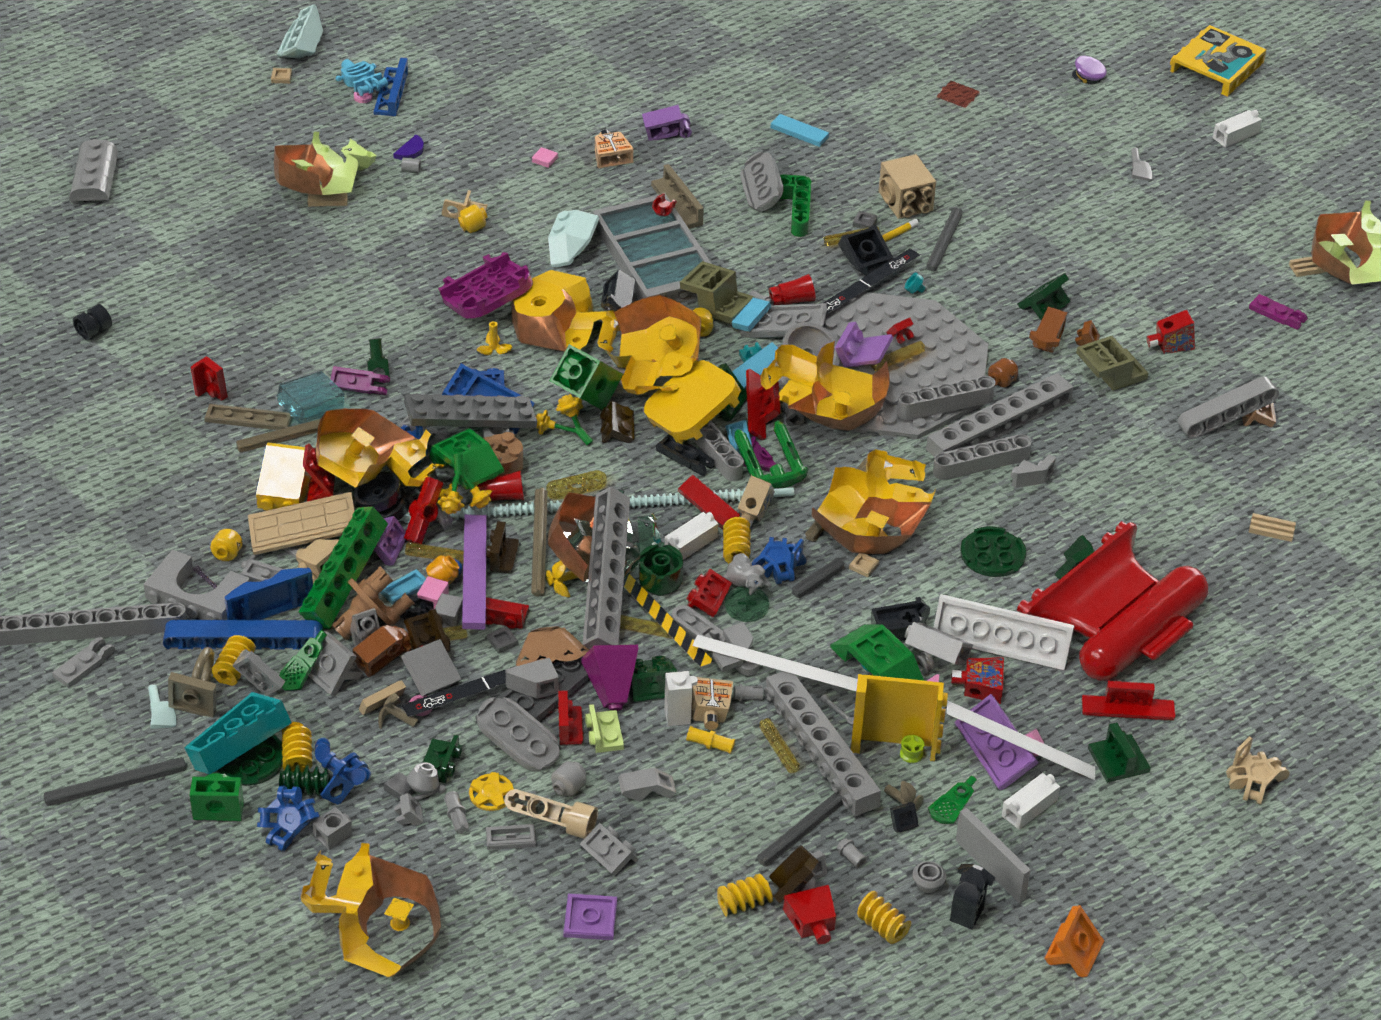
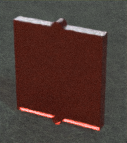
M950 81L945 87H942V91L937 95V98L966 108L971 101H974V98L980 91Z

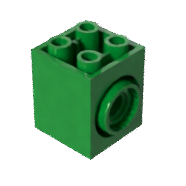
M569 344L549 381L603 410L609 403L624 374Z

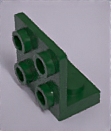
M659 655L652 657V660L643 661V659H636L631 681V692L634 702L665 698L666 673L677 672L676 667L669 658Z

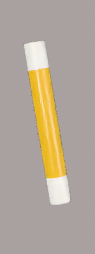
M913 219L882 235V237L887 242L918 226L919 222L917 219Z

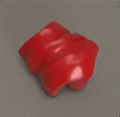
M663 193L654 199L652 208L656 215L668 216L673 211V208H675L677 201L675 199L672 202L667 201Z

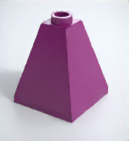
M638 644L593 645L581 658L585 671L603 707L609 708V711H620L627 702L639 650Z

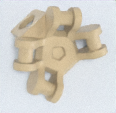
M1248 737L1237 748L1233 766L1227 769L1226 774L1230 778V789H1242L1246 785L1243 800L1252 799L1261 805L1266 787L1274 779L1278 782L1287 779L1290 772L1286 767H1281L1282 762L1277 757L1267 759L1265 752L1251 755L1250 748L1253 738ZM1252 782L1261 784L1260 792L1251 790Z

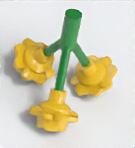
M571 394L565 395L558 400L559 404L556 408V411H560L562 415L566 414V416L571 417L576 428L560 425L556 421L550 420L547 410L536 415V428L540 435L548 428H558L576 433L586 445L593 442L592 438L580 426L577 417L579 410L583 408L582 399L579 397H573Z
M454 454L455 476L453 482L449 485V488L441 490L439 495L441 499L437 503L442 508V511H445L447 514H456L457 511H461V508H464V504L461 503L463 496L457 492L461 475L470 487V492L473 495L470 506H476L479 509L484 508L491 501L489 495L492 491H480L477 486H474L463 471V454Z

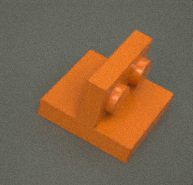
M1081 905L1072 906L1065 923H1061L1044 959L1049 965L1070 963L1078 976L1087 977L1104 943V939Z

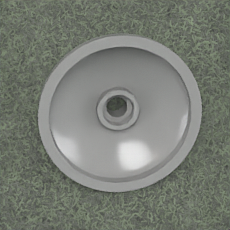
M802 322L795 324L786 332L782 345H795L815 356H818L823 346L835 341L833 365L839 366L840 358L835 350L837 342L830 332L815 323Z

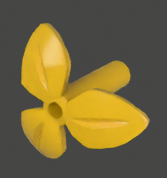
M492 321L489 323V332L486 335L485 341L489 345L479 346L477 351L484 355H491L493 350H496L498 354H504L513 347L510 344L499 345L500 337L498 335L497 322Z
M560 560L552 566V572L546 570V580L549 586L554 583L553 587L556 593L564 597H570L571 595L563 582L578 577L572 571L565 572L566 566Z

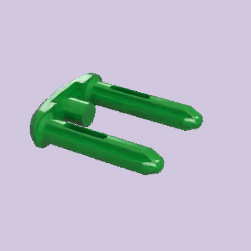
M781 421L774 423V432L791 468V472L785 473L782 465L776 464L770 468L772 476L770 474H763L746 433L741 429L736 430L734 439L750 476L752 475L771 483L773 489L786 488L805 479L808 468L803 466L786 425Z

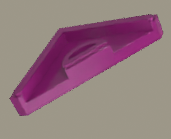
M752 436L751 442L762 470L770 472V468L776 465L769 452L756 441V437Z

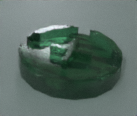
M741 586L731 590L726 595L725 609L732 618L738 621L754 622L763 618L768 613L769 599L760 589L749 595V588Z

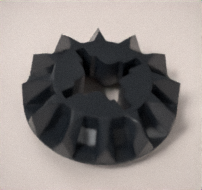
M410 593L409 597L415 603L413 606L420 605V608H412L411 606L400 617L406 620L428 613L434 609L433 602L420 599L418 596H413Z

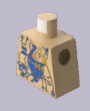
M752 475L738 505V510L742 514L741 517L750 522V527L754 519L761 521L775 493L771 483Z

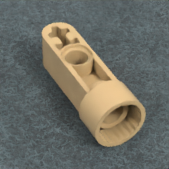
M518 789L510 790L504 799L508 809L566 827L567 834L585 839L595 828L598 817L597 807L578 801L573 806ZM515 798L528 801L527 806L515 803ZM542 801L545 809L541 814H538L536 812V805ZM563 807H565V809H564V811H563V814H562V817H561V822H559L562 809H563Z

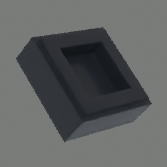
M913 802L890 808L893 829L896 833L919 826Z

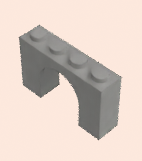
M171 550L144 583L145 598L153 604L181 603L185 606L186 614L191 618L227 620L224 597L244 582H250V578L230 571L222 582L208 593L190 594L184 592L180 587L193 572L192 557Z

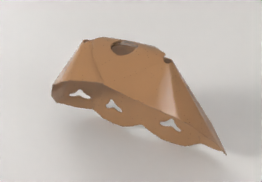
M559 626L538 628L528 633L516 660V666L537 661L539 655L550 658L551 662L555 660L573 661L584 656L589 649L583 646L565 628ZM568 650L573 653L564 655Z

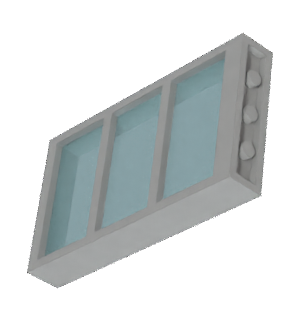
M664 193V194H665V199H666L667 201L671 202V201L669 200V198L667 197L666 193ZM656 195L593 211V214L599 217L595 228L621 271L635 279L634 292L639 300L658 295L677 302L697 298L696 293L680 289V281L702 261L712 263L675 208H673V211L668 216L656 215L652 208L654 199L659 196Z

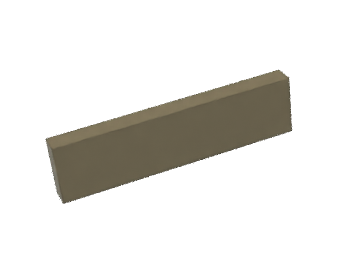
M209 404L204 419L205 422L279 430L290 427L293 414Z

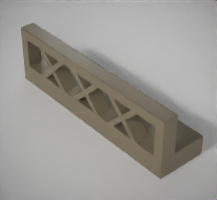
M669 164L664 165L663 178L651 181L652 188L658 195L666 193L671 202L674 199L677 201L675 209L689 229L703 225L704 208Z

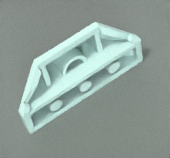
M315 4L299 12L298 18L292 23L277 53L279 57L300 59L315 53L316 46L323 32L318 9Z
M579 210L558 213L548 236L552 267L570 265L574 261L573 258L585 249L590 243L599 221L598 215Z

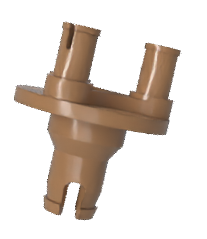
M381 566L366 580L363 579L359 584L353 578L348 581L358 594L352 599L350 608L332 625L345 640L350 639V636H352L350 628L353 615L375 608L377 618L380 617L388 626H394L401 619L400 616L415 604L406 593L391 607H387L378 598V594L393 582Z

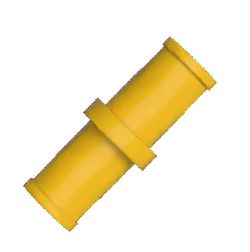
M690 726L686 737L687 741L706 745L707 749L712 747L730 754L735 745V739L717 735L712 730L707 732Z

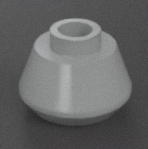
M427 762L417 764L408 774L407 782L417 792H433L439 786L437 770L432 764Z
M926 861L914 868L913 879L920 891L934 893L944 884L946 872L939 864Z

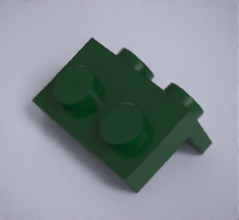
M1084 535L1078 537L1064 552L1067 561L1055 573L1059 580L1095 552L1091 542Z

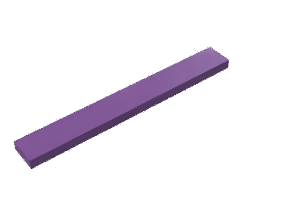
M465 514L462 629L484 630L486 612V515Z

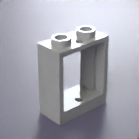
M913 622L905 632L906 644L953 664L965 665L973 647V644L923 623Z

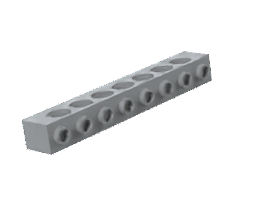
M1058 373L1046 377L1038 383L1030 385L1005 399L999 400L972 415L931 433L927 437L926 450L935 458L937 454L989 442L1070 402L1074 387Z
M613 487L599 492L595 497L582 644L588 649H591L593 645L619 644L630 498Z
M782 671L766 677V688H764L768 701L772 700L778 715L783 716L788 729L796 734L799 744L806 748L810 759L817 763L822 776L827 777L835 793L838 792L842 796L845 808L850 809L854 816H858L880 807L881 790L797 676Z

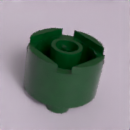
M655 544L645 548L641 552L639 559L638 579L640 585L646 591L657 596H663L676 591L683 582L682 553L671 545L659 547V544Z

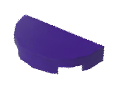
M414 135L393 153V157L402 160L403 158L414 159L420 156L424 151V141L420 136Z

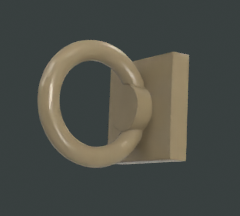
M205 647L200 652L191 677L174 672L170 673L168 678V707L197 715L214 717L216 713V684L209 682L214 664V651L212 648Z

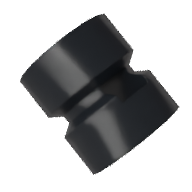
M96 304L87 310V314L82 312L73 318V325L81 337L89 340L95 337L98 332L102 333L112 326V319L104 306Z

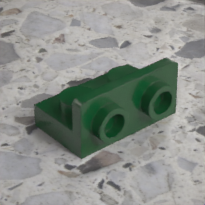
M454 735L451 742L432 738L423 762L432 764L437 770L440 783L446 784L448 777L454 775L456 767L454 761L456 758L460 759L462 754L459 735Z

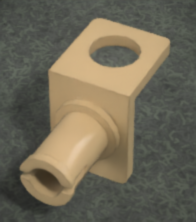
M468 190L464 204L445 199L442 216L457 219L461 210L473 204L479 208L483 207L485 211L488 204L471 201V191ZM454 206L458 209V212L451 213L447 207Z

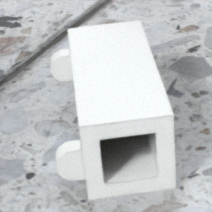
M1248 110L1215 124L1213 138L1224 147H1228L1258 134L1262 119L1258 117L1259 113L1257 110Z
M702 512L665 536V547L666 545H671L677 548L682 553L684 560L718 537V523L714 519L713 514Z
M689 671L671 672L665 675L664 709L667 726L691 724L692 686L697 685V677L690 676Z
M1042 773L1004 801L1002 817L1017 829H1021L1058 801L1060 786L1055 782L1054 776L1052 774L1046 776Z

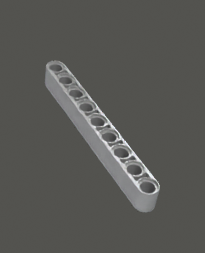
M162 603L0 616V646L164 633L165 624L168 621L187 620L185 606L181 603Z

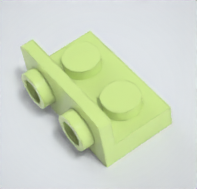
M594 704L589 705V714H585V723L587 728L591 727V731L588 732L589 743L595 746L596 753L624 750L617 710L595 712Z

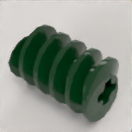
M287 764L285 770L280 771L279 786H285L287 789L300 787L302 795L306 789L308 796H312L316 790L317 796L321 797V793L330 782L329 769L324 768L323 773H320L318 766H315L314 771L310 772L309 765H306L304 771L301 772L299 765H296L295 770L291 771L290 764Z

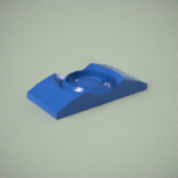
M462 363L442 395L459 394L463 396H521ZM530 400V402H531V404H532V407H533L534 404H535V402H533V401ZM509 428V430H513L514 434H517L520 429Z
M311 569L280 570L270 579H264L260 582H244L224 597L227 620H262L302 606L303 600L308 596L313 587Z

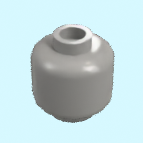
M566 761L562 763L551 775L554 791L559 795L569 797L575 795L586 783L584 767L578 762Z

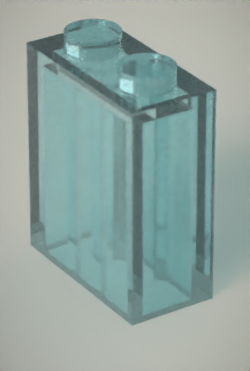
M322 371L279 384L277 401L292 417L302 424L321 418L326 411L343 409L345 393Z

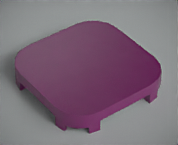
M502 252L500 256L493 258L488 254L483 256L485 264L456 280L447 276L443 279L444 285L439 287L438 290L444 304L460 316L467 319L481 317L519 297L532 287L533 280L526 265L520 267L511 261L506 252Z

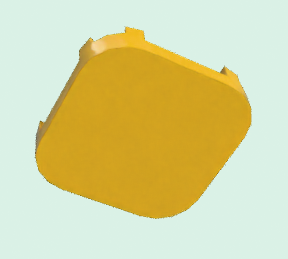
M705 360L695 361L689 372L682 376H673L663 385L676 384L679 387L677 390L663 391L659 388L651 395L645 403L644 413L654 427L658 426L673 436L677 443L682 444L683 440L692 437L696 440L701 438L703 435L700 429L728 404L735 408L740 403L737 398L741 389L735 379L722 369Z

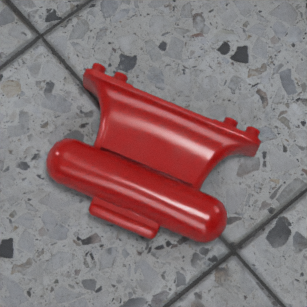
M1121 521L1116 526V533L1114 535L1107 532L1101 540L1103 545L1044 591L1037 588L1031 596L1032 601L1022 600L1017 607V611L1020 613L1074 625V631L1089 638L1079 652L1081 668L1090 678L1099 681H1106L1116 677L1142 654L1151 660L1158 659L1192 630L1193 622L1186 617L1203 604L1208 595L1207 579L1197 568L1188 565L1178 567L1169 572L1160 581L1150 575L1138 563L1132 550L1137 533V525L1133 522L1126 524Z

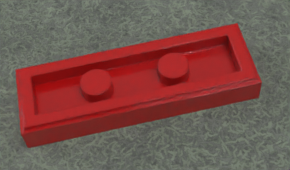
M691 475L678 487V492L705 514L708 512L712 513L722 530L727 520L741 516L694 475Z

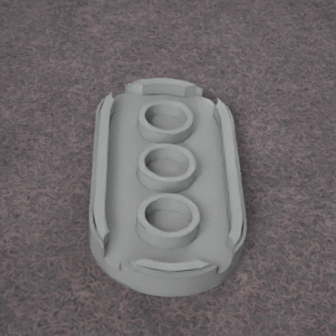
M758 152L746 161V166L744 170H741L740 177L748 204L756 211H765L775 205L780 199L783 192V184L774 157L768 152Z
M492 697L482 703L477 714L479 729L517 763L531 771L545 770L556 763L560 753L558 739L520 705L505 697H502V699Z

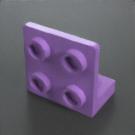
M850 322L835 346V350L844 367L875 365L881 362L893 340V336L889 334L864 338L857 323Z
M394 516L384 518L388 525L373 550L383 563L389 566L394 565L405 542L404 535L406 533Z

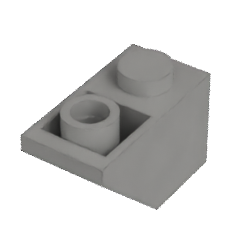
M550 658L505 669L506 686L508 689L534 698L556 694L559 691V677Z

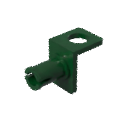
M382 338L368 339L371 357L369 360H366L368 371L373 372L375 368L381 367L385 371V375L390 377L388 359L383 357ZM377 381L373 382V384H383Z

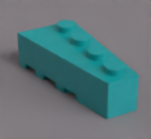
M251 692L184 748L196 771L211 774L292 722L282 700Z

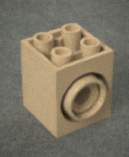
M917 154L881 162L879 193L898 219L933 211L936 180Z

